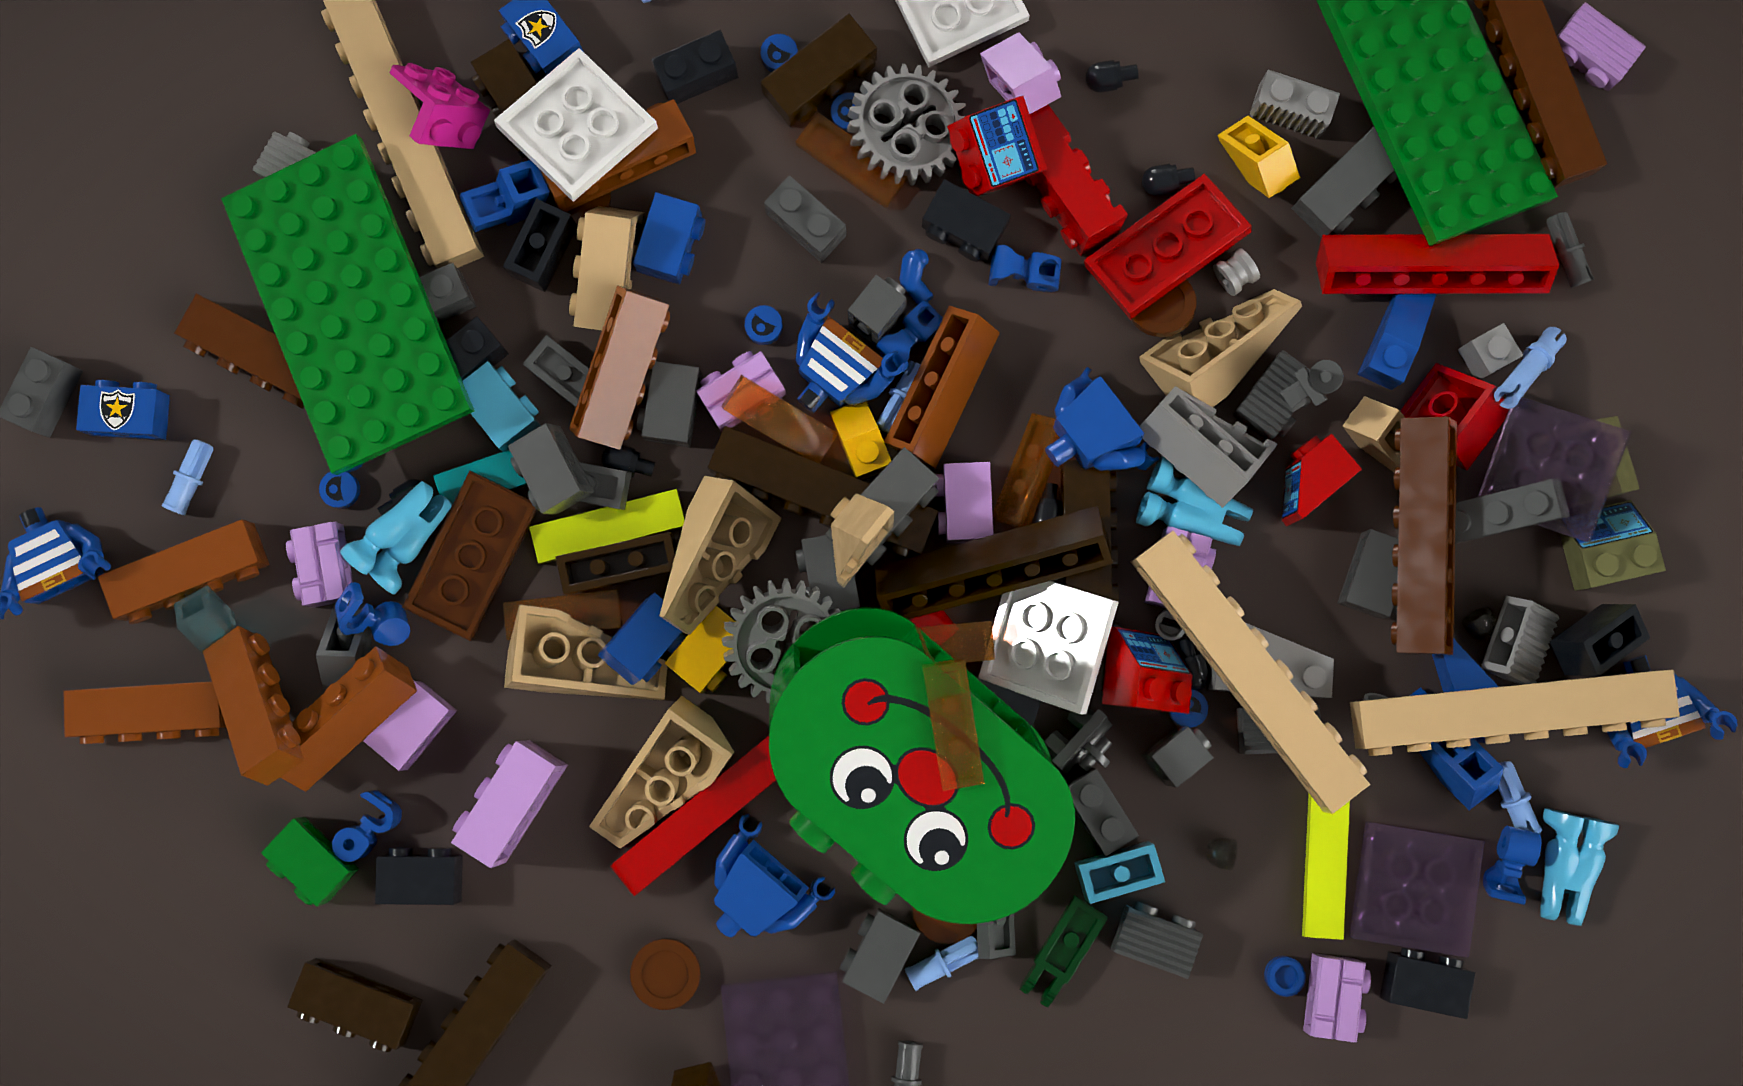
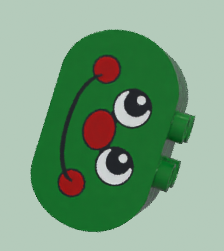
M863 607L833 614L811 626L787 650L778 665L771 686L769 752L777 783L786 799L797 810L789 819V823L805 842L824 854L835 842L839 844L858 862L851 870L854 880L867 894L879 903L887 905L898 894L924 915L949 923L978 924L1004 918L1026 907L1046 890L1060 871L1071 847L1075 827V809L1070 789L1060 771L1051 763L1048 749L1034 727L906 617L887 609Z

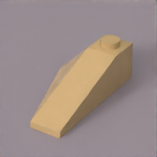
M1273 289L1233 307L1232 315L1214 322L1211 318L1199 322L1200 329L1184 336L1178 333L1164 338L1139 357L1140 363L1166 396L1176 386L1209 406L1214 407L1231 393L1302 307L1301 301Z
M704 476L686 512L659 616L683 633L690 635L719 603V595L730 583L736 584L743 576L741 571L752 559L758 560L765 552L781 517L735 481Z
M855 494L851 500L844 497L830 514L835 519L831 524L837 582L843 588L893 528L894 511L891 508L859 494Z
M519 605L508 649L504 688L561 694L650 700L665 699L667 677L665 660L661 658L657 660L662 666L648 682L641 679L639 682L631 685L598 656L599 652L612 639L611 636L604 634L602 630L594 626L585 625L571 618V615L560 610Z
M681 696L667 710L589 827L621 849L671 811L679 808L695 794L710 786L734 753V750L713 717Z

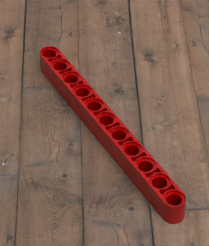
M944 610L910 620L939 646L960 630ZM769 736L610 866L633 896H636L776 781L770 760Z

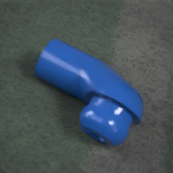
M922 249L908 251L904 255L899 278L901 285L917 305L924 300L929 302L934 296L921 280L923 268L929 263L928 255Z

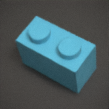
M487 361L463 380L475 410L471 415L501 451L509 450L508 445L541 426L534 417L539 413L538 409L526 395L521 398L516 395L511 388L516 382L503 366L496 369Z
M1149 841L1116 850L1108 856L1101 854L1074 862L1084 899L1089 904L1165 883L1155 845Z

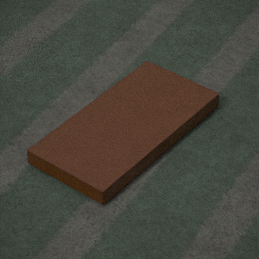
M469 471L402 608L469 641H473L537 512V509L530 500L488 478Z

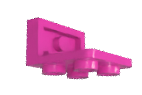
M407 63L406 66L392 65L389 73L423 102L409 136L418 144L474 149L490 113V109L478 100L479 95L473 90L460 85L455 80L456 76L447 69L435 67L434 70L424 69L413 63Z

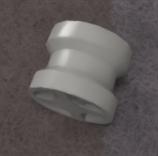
M1242 248L1233 251L1231 258L1227 261L1220 260L1213 265L1218 281L1232 296L1240 293L1242 286L1246 283L1253 284L1260 279V273L1255 262Z

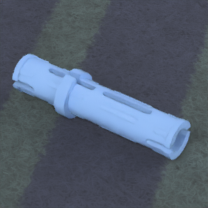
M1557 327L1546 328L1537 342L1531 343L1524 350L1523 359L1494 393L1496 402L1506 394L1505 399L1499 404L1501 407L1507 409L1514 408L1541 372L1546 371L1553 365L1556 353L1565 345L1567 340L1565 333L1557 341L1555 340L1561 329Z

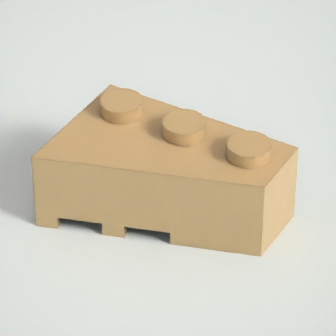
M598 206L585 212V218L580 217L577 227V240L582 241L581 256L576 255L573 266V277L578 278L577 293H572L569 305V314L574 316V327L602 331L617 285L628 289L632 288L633 281L630 280L632 258H635L638 246L634 245L636 223L642 224L644 212Z

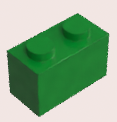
M305 816L293 818L261 852L269 860L266 863L269 870L279 878L284 879L286 877L296 887L294 893L307 905L314 904L316 907L328 903L359 870L353 862H345L338 859L333 852L332 842Z

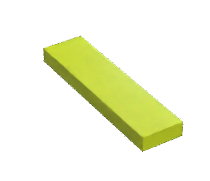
M674 489L627 501L625 510L604 507L530 526L529 528L538 564L556 561L555 556L683 528L685 516L678 490Z
M1309 793L1302 936L1344 940L1350 801L1335 813L1330 814L1323 812Z

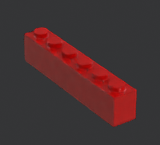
M1424 234L1322 235L1316 267L1322 294L1549 293L1559 268V262L1550 234H1462L1433 246H1429Z

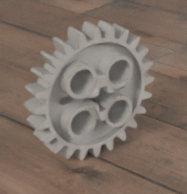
M902 64L899 74H896L891 66H887L885 78L879 73L874 72L871 79L872 84L863 81L860 88L861 93L854 94L852 103L855 106H851L848 112V117L853 120L849 122L847 131L857 134L852 137L850 145L862 146L857 158L864 159L869 157L871 159L868 166L869 171L877 166L881 167V179H884L891 172L894 173L895 184H899L903 175L908 177L910 185L915 184L918 175H921L922 179L928 183L932 177V171L941 177L946 170L945 165L952 168L957 160L955 157L957 155L956 151L950 143V133L947 126L965 117L959 115L963 113L966 104L954 103L959 91L952 90L947 92L945 90L948 83L947 78L939 83L935 82L936 71L934 70L925 77L922 76L921 65L916 67L914 74L908 72L906 64ZM905 96H914L921 104L912 105L905 100ZM930 107H933L935 109V111H930L926 114H923V112ZM883 114L889 118L890 123L882 124L875 119L874 115ZM917 119L916 124L913 127L911 123ZM903 121L905 126L899 130L901 123ZM934 125L940 129L942 134L933 135L927 131L926 126ZM890 135H893V137L886 142H883L881 140V138H886ZM895 145H907L912 153H900Z
M784 578L781 589H776L772 580H769L768 592L765 593L757 586H754L755 598L753 600L743 595L740 597L744 607L743 610L737 608L730 609L731 615L736 622H724V629L733 634L722 638V645L732 648L723 653L724 660L726 662L736 661L729 668L730 675L734 676L742 673L738 680L739 686L743 688L752 683V697L755 698L763 690L765 691L767 703H770L771 686L775 675L773 669L781 654L778 640L784 641L791 611H798L790 628V636L793 643L802 635L799 629L805 622L814 621L818 623L840 612L839 608L828 611L833 603L830 596H826L820 601L818 600L820 590L817 586L809 593H806V586L802 580L798 583L796 589H791L788 578ZM777 611L782 614V619L777 625L767 626L762 623L763 616L767 612ZM786 643L783 656L793 643ZM759 648H766L771 651L770 657L763 662L752 660L751 655Z

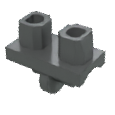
M1321 360L1312 366L1310 372L1307 367H1303L1295 372L1294 375L1298 381L1280 393L1293 412L1311 401L1315 406H1319L1328 400L1325 394L1335 392L1342 385L1344 373L1336 362Z
M1088 708L1086 714H1078L1071 711L1067 719L1079 730L1077 734L1069 741L1056 730L1044 741L1049 754L1053 758L1052 762L1066 776L1077 765L1086 772L1096 762L1106 768L1110 761L1103 754L1112 743L1104 735L1113 725L1108 721V717L1099 709L1094 712Z

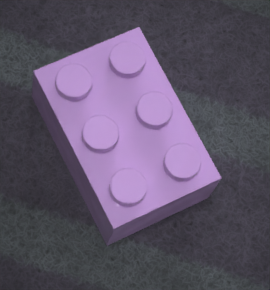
M530 740L516 741L513 746L508 743L496 760V764L500 767L492 779L486 777L474 794V797L478 799L477 803L470 813L465 810L452 829L457 834L451 843L489 868L507 862L568 764Z

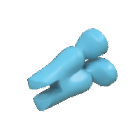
M1161 456L1146 488L1155 493L1168 495L1177 502L1172 504L1164 501L1157 494L1147 492L1141 500L1136 523L1149 526L1156 520H1162L1167 527H1174L1210 537L1217 541L1240 546L1244 533L1224 525L1222 522L1225 515L1238 520L1249 521L1253 509L1234 499H1231L1222 508L1213 499L1206 496L1203 490L1188 477L1176 478L1174 476V465Z
M421 481L397 505L371 523L366 529L363 539L347 543L340 550V554L356 570L365 575L369 573L386 591L396 594L402 587V580L398 574L397 566L400 563H410L416 558L430 535L451 509L452 503L442 495H436L432 498L433 488Z
M1544 808L1543 820L1556 831L1557 835L1555 839L1550 840L1546 845L1540 917L1553 921L1556 920L1561 910L1564 893H1569L1566 921L1571 925L1582 926L1594 885L1605 862L1606 856L1603 845L1617 835L1619 825L1596 818L1581 817L1564 811ZM1582 830L1584 838L1582 845L1577 848L1578 837Z

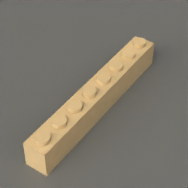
M323 0L326 9L322 10L321 14L330 32L336 30L340 42L336 43L335 47L343 64L347 65L350 63L354 75L349 77L350 83L357 97H364L368 109L363 111L371 130L373 132L378 130L382 142L377 144L379 152L386 165L391 163L397 175L391 178L393 185L401 199L407 198L411 209L406 211V215L414 232L420 231L425 243L420 245L427 264L429 266L435 265L439 269L454 263L459 268L484 257L438 146L418 144L409 136L421 106L417 97L389 73L392 65L403 66L376 0Z
M1174 530L1131 561L1132 565L1321 810L1325 813H1335L1370 785L1364 777L1367 773L1366 768L1355 755L1351 754L1348 756L1339 743L1343 740L1337 730L1328 722L1323 724L1315 714L1318 707L1313 699L1305 691L1300 693L1290 681L1293 678V674L1280 659L1273 660L1266 650L1269 644L1260 631L1255 627L1250 630L1241 617L1245 614L1236 600L1231 596L1226 599L1217 586L1220 584V580L1213 570L1207 565L1201 567L1194 558L1193 554L1196 553V550L1189 539L1183 534L1177 536Z
M1674 670L1350 702L1355 749H1368L1369 756L1393 754L1392 746L1407 745L1408 752L1432 750L1431 742L1446 741V748L1471 746L1470 738L1485 737V744L1510 742L1509 734L1524 733V740L1549 738L1548 730L1563 729V736L1588 734L1587 726L1597 725L1602 726V732L1627 730L1626 722L1640 721L1641 728L1666 726L1665 718L1680 717Z

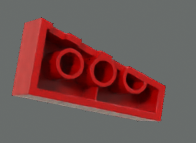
M1047 104L1030 114L1047 170L1025 180L1031 187L1036 185L1043 196L1041 204L1050 218L1056 216L1063 229L1060 230V233L1066 245L1071 250L1076 248L1079 255L1082 256L1119 234L1128 213L1121 204L1116 207L1112 206L1108 195L1110 193L1109 187L1102 178L1093 180L1090 175L1091 168L1088 158L1077 147L1074 149L1070 148L1068 145L1071 143L1069 132Z

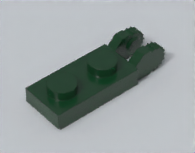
M1074 895L1033 960L1035 964L1024 978L1019 990L1028 994L1034 989L1043 970L1048 971L1055 978L1044 990L1040 1003L1045 1007H1049L1064 983L1068 984L1108 920V917Z

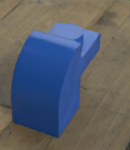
M531 160L500 169L496 182L462 192L459 199L474 232L504 222H506L507 226L526 219L535 200L539 199L546 203L550 191L540 169Z

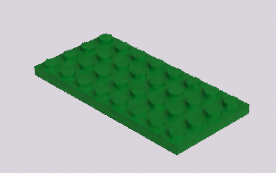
M1316 0L1429 246L1548 203L1558 197L1551 180L1547 177L1540 156L1466 0Z
M354 134L221 198L332 474L339 475L475 411L360 136Z

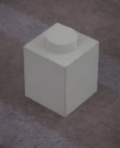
M1505 323L1458 349L1473 377L1480 380L1524 356Z

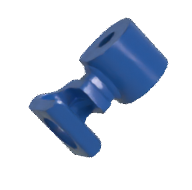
M998 245L993 250L988 285L996 286L999 280L1013 275V279H1024L1026 287L1042 292L1058 291L1062 259L1050 254L1033 252L1030 254L1029 259L1025 260L1023 256L1016 254L1009 246Z
M924 300L903 319L902 324L905 329L882 337L877 343L875 350L882 358L893 351H899L893 357L894 366L899 368L908 361L910 351L918 342L926 345L934 338L943 317Z
M350 583L335 604L338 626L344 635L359 634L369 626L374 640L383 645L396 646L403 643L409 637L410 625L406 611L397 602H384L375 609L372 605L366 603L361 612L353 616L363 603L364 598L359 583Z
M378 790L364 792L360 796L386 815L384 818L378 819L365 814L360 819L361 825L347 827L338 831L332 840V849L338 859L352 862L366 857L377 844V837L373 832L384 833L397 827L402 818L400 806Z
M1508 825L1504 827L1497 844V854L1502 860H1497L1483 875V886L1490 897L1523 905L1526 903V897L1520 889L1517 878H1521L1523 866L1533 867L1538 862L1542 844L1539 833Z

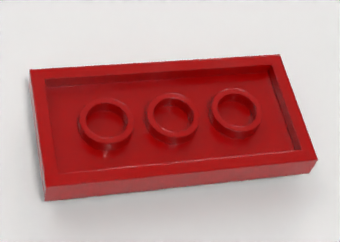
M1204 173L1084 260L1086 269L1131 320L1252 232V225Z

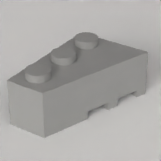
M1175 386L1140 425V428L1145 433L1143 439L1150 447L1157 450L1173 464L1180 473L1184 474L1203 490L1206 496L1213 499L1223 508L1249 482L1278 444L1269 439L1262 443L1245 433L1247 426L1238 421L1232 426L1215 416L1217 409Z
M1246 623L1250 630L1255 627ZM1255 627L1267 640L1269 646L1266 650L1273 660L1280 659L1293 674V678L1290 681L1299 693L1305 691L1311 698H1332L1333 658ZM1209 664L1210 679L1207 690L1230 692Z

